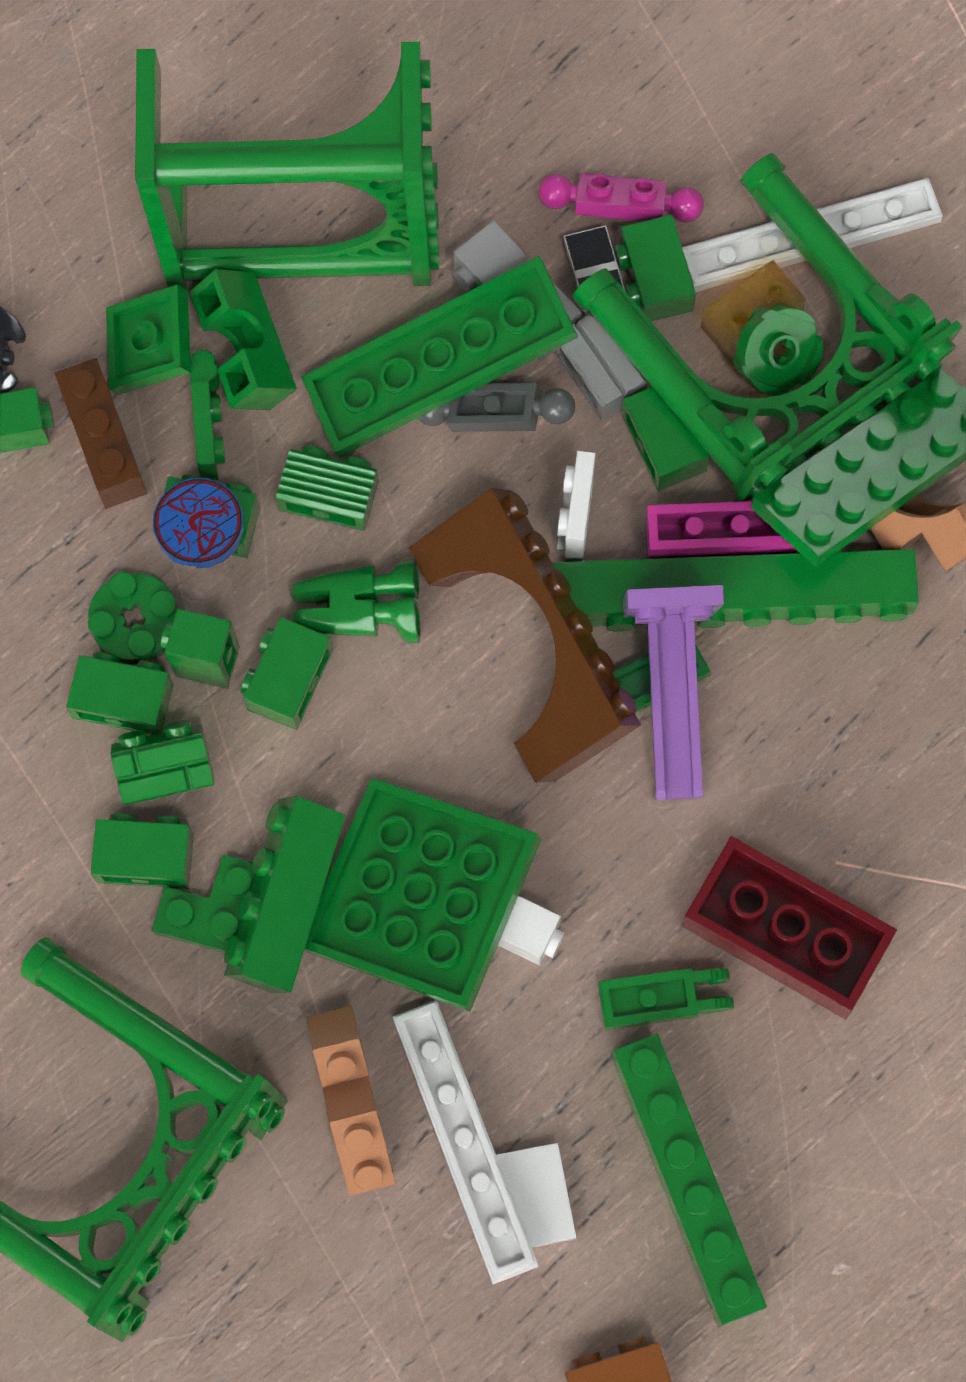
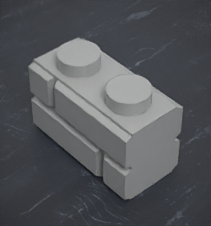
M590 314L579 320L576 325L573 324L578 338L554 349V352L602 421L622 410L624 398L646 390L648 381L595 317Z

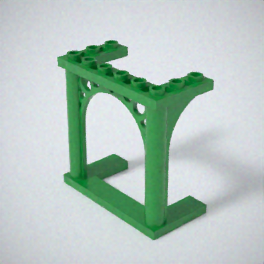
M401 42L399 69L390 91L372 113L342 132L322 138L306 140L160 143L161 68L156 49H136L135 181L167 287L179 285L187 290V281L203 280L215 269L255 272L257 279L413 275L414 286H431V270H439L438 203H435V189H438L437 163H432V146H423V132L432 131L431 102L422 103V89L431 88L430 60H421L420 42ZM336 182L370 194L380 201L387 211L385 219L370 231L348 241L335 244L187 248V186Z

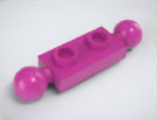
M580 173L579 184L573 185L565 176L552 174L542 180L538 190L539 198L546 207L561 209L570 202H575V215L647 221L663 217V211L670 212L678 221L691 222L701 215L704 207L701 194L694 188L682 187L673 194H665L667 182L654 181L647 178L634 179L607 176L605 174Z

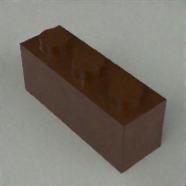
M97 358L55 372L54 374L105 509L146 495V488Z

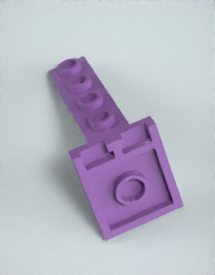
M723 585L628 589L623 598L624 618L635 617L636 624H647L656 800L703 798L694 621L710 620L713 613H716L724 604Z

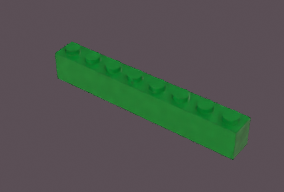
M915 549L836 552L817 567L812 565L800 553L552 563L555 569L560 571L568 580L571 586V593L569 594L577 609L585 613L592 627L607 626V630L613 632L629 631L634 628V625H647L636 624L635 617L624 618L623 598L628 589L723 585L724 604L716 613H713L710 620L694 621L701 628H718L724 626L725 622L743 621L745 626L759 627L770 624L771 620L789 619V623L793 625L812 624L816 622V618H834L837 623H854L866 616H880L882 621L895 622L906 619L908 615H913L919 603Z

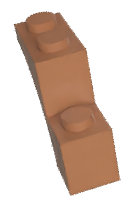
M916 495L870 528L883 550H901L924 536L945 571L966 561V502L944 504L929 501Z
M348 1006L306 1017L312 1051L323 1088L328 1119L349 1196L394 1185V1174L353 1007Z

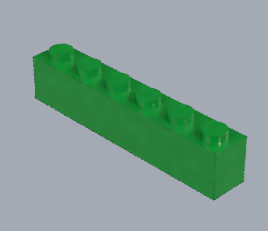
M655 1034L613 1050L612 1061L717 1327L720 1328L763 1311L767 1308V1305L659 1035Z

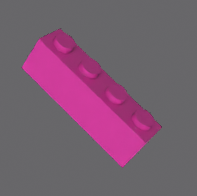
M753 501L647 505L645 515L647 559L798 554L799 552L751 509Z

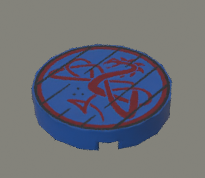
M189 478L173 485L160 497L153 513V531L161 550L173 562L182 566L210 568L222 563L238 549L242 539L244 514L236 495L224 484L208 478Z

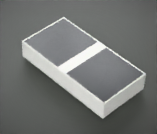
M606 225L563 237V243L577 288L592 274L607 268L624 289ZM589 311L584 312L585 317L591 314Z

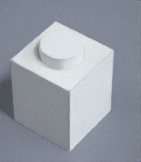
M518 896L498 946L540 966L545 955L551 958L555 956L565 933L558 930L561 916Z

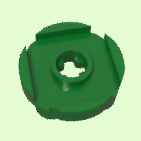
M787 304L757 307L751 313L749 321L739 336L736 355L733 361L734 368L742 374L748 384L768 395H782L790 392L787 389L793 388L798 383L804 385L817 370L823 352L822 337L817 335L814 325L816 324L815 320L808 313ZM782 340V344L787 347L784 355L778 354L775 360H773V349Z
M119 572L113 575L110 581L103 584L92 598L88 610V628L103 653L119 658L120 663L137 664L139 661L148 660L153 656L157 658L165 653V649L161 648V637L166 622L174 621L178 608L177 602L169 588L157 578L142 573L130 574L128 572ZM135 608L141 609V615L146 619L144 624L135 623L131 629L126 628L127 621L123 617L127 611H133Z

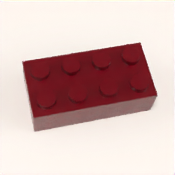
M730 836L686 912L682 927L845 1020L854 1009L897 931L896 928L733 836Z

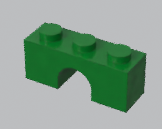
M215 269L189 291L202 329L204 331L221 333L229 339L236 350V354L217 369L230 409L271 410L297 390L255 272Z

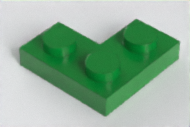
M223 855L210 898L165 886L151 931L153 934L225 953L229 941L236 936L241 918L238 916V910L241 900L250 891L255 876L252 872L253 862Z

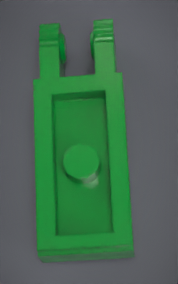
M201 349V351H196L195 354L192 353L190 373L197 466L201 478L219 480L218 464L226 463L224 439L223 437H215L214 423L222 422L220 395L213 396V394L220 388V380L215 355H212V352H208L207 349L206 351Z
M692 968L599 981L598 989L604 1029L612 1030L698 1018L699 1014L731 1010L735 1008L733 997L717 996L712 999L697 1001L694 985H717L724 983L730 979L729 969L715 968L692 972Z

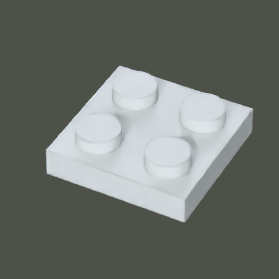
M577 451L575 466H566L563 507L570 509L561 508L557 534V550L565 551V562H583L596 453Z

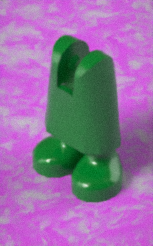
M404 559L389 573L376 575L373 565L318 575L292 584V599L301 603L327 602V608H308L293 612L292 622L322 634L346 636H378L379 624L394 626L405 642H420V615L416 599H419V574L415 559ZM394 595L400 598L392 601L378 602V596Z

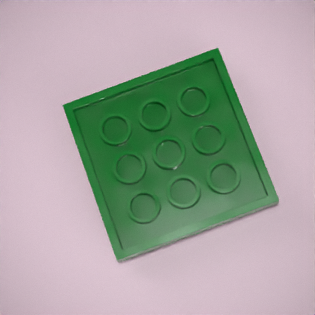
M371 777L323 888L304 952L471 1012L542 839L538 833Z

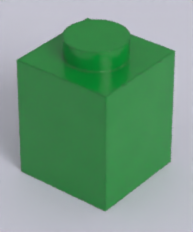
M36 387L0 394V453L50 444L47 429L55 427L50 401L42 402Z

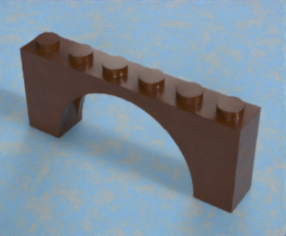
M491 488L411 545L409 549L429 586L452 587L472 576L494 573L504 576L524 588L544 612L555 644L556 668L553 687L546 706L537 721L514 744L535 783L555 782L641 726V723L635 714L637 707L633 698L626 690L620 687L613 674L615 667L611 658L604 650L599 649L591 634L593 627L590 620L574 604L569 594L571 593V586L568 580L552 564L548 556L550 549L546 540L540 533L534 531L527 518L528 508L518 494L511 490Z

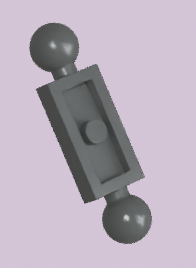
M487 383L418 419L428 426L440 425L447 419L446 424L452 432L536 431L538 416H542L551 424H563L569 421L575 412V401L568 391L560 388L551 389L542 396L543 391L538 383Z

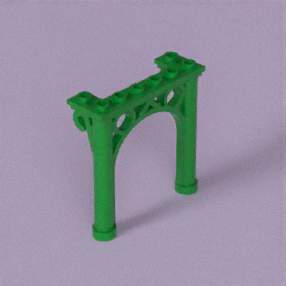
M774 153L765 155L752 165L743 175L740 182L826 282L836 299L840 313L841 329L835 354L829 364L811 381L791 392L767 398H744L726 394L705 383L691 370L607 268L592 274L572 295L574 301L584 312L589 311L735 485L732 489V492L736 495L733 502L753 500L756 495L774 484L785 474L787 475L806 462L818 450L822 451L842 437V433L852 425L856 427L877 413L875 408L885 401L890 404L909 391L911 388L908 384L919 377L923 381L943 366L941 360L955 349L956 345L952 341L962 328V325L957 320L951 324L947 318L936 324L931 309L919 296L909 293L898 300L886 290L784 172L786 166ZM856 312L873 331L855 332ZM868 346L879 353L882 363L871 372H861L852 366L849 358L851 348ZM896 357L899 362L893 365L894 359ZM841 379L849 385L862 388L840 404L836 394V387ZM822 390L820 396L816 395L819 391ZM721 411L739 416L730 421ZM812 412L822 417L797 435L799 428L797 414ZM773 416L778 418L785 426V435L773 443H766L763 434L753 423L755 417Z
M45 937L36 942L28 951L21 965V976L35 986L43 988L141 1055L155 1079L159 1100L158 1122L150 1150L131 1181L110 1201L86 1215L66 1221H40L23 1216L0 1200V1253L83 1311L89 1317L87 1323L123 1342L127 1335L132 1336L139 1330L147 1315L145 1309L151 1301L138 1293L140 1288L149 1285L155 1279L161 1268L162 1263L160 1259L171 1244L175 1245L183 1238L190 1225V1220L188 1219L197 1205L205 1203L212 1196L218 1184L217 1176L227 1162H233L240 1155L245 1146V1135L248 1131L260 1140H262L266 1132L274 1131L284 1117V1106L288 1100L259 1074L255 1078L249 1074L247 1075L67 956L64 947ZM166 1068L198 1088L199 1091H187L175 1097L173 1085ZM220 1104L225 1106L222 1112L220 1109ZM193 1105L206 1106L208 1121L201 1129L200 1134L190 1141L178 1140L175 1133L176 1115ZM170 1146L179 1153L192 1155L174 1182H172L170 1177V1167L174 1158L167 1154ZM154 1179L157 1186L150 1185ZM159 1202L141 1230L138 1223L129 1214L125 1213L130 1207L138 1211L145 1204ZM113 1222L123 1223L126 1229V1239L119 1248L118 1253L111 1259L98 1260L94 1253L97 1228ZM80 1234L79 1252L82 1259L79 1260L48 1237H69ZM103 1274H110L107 1279L102 1276Z

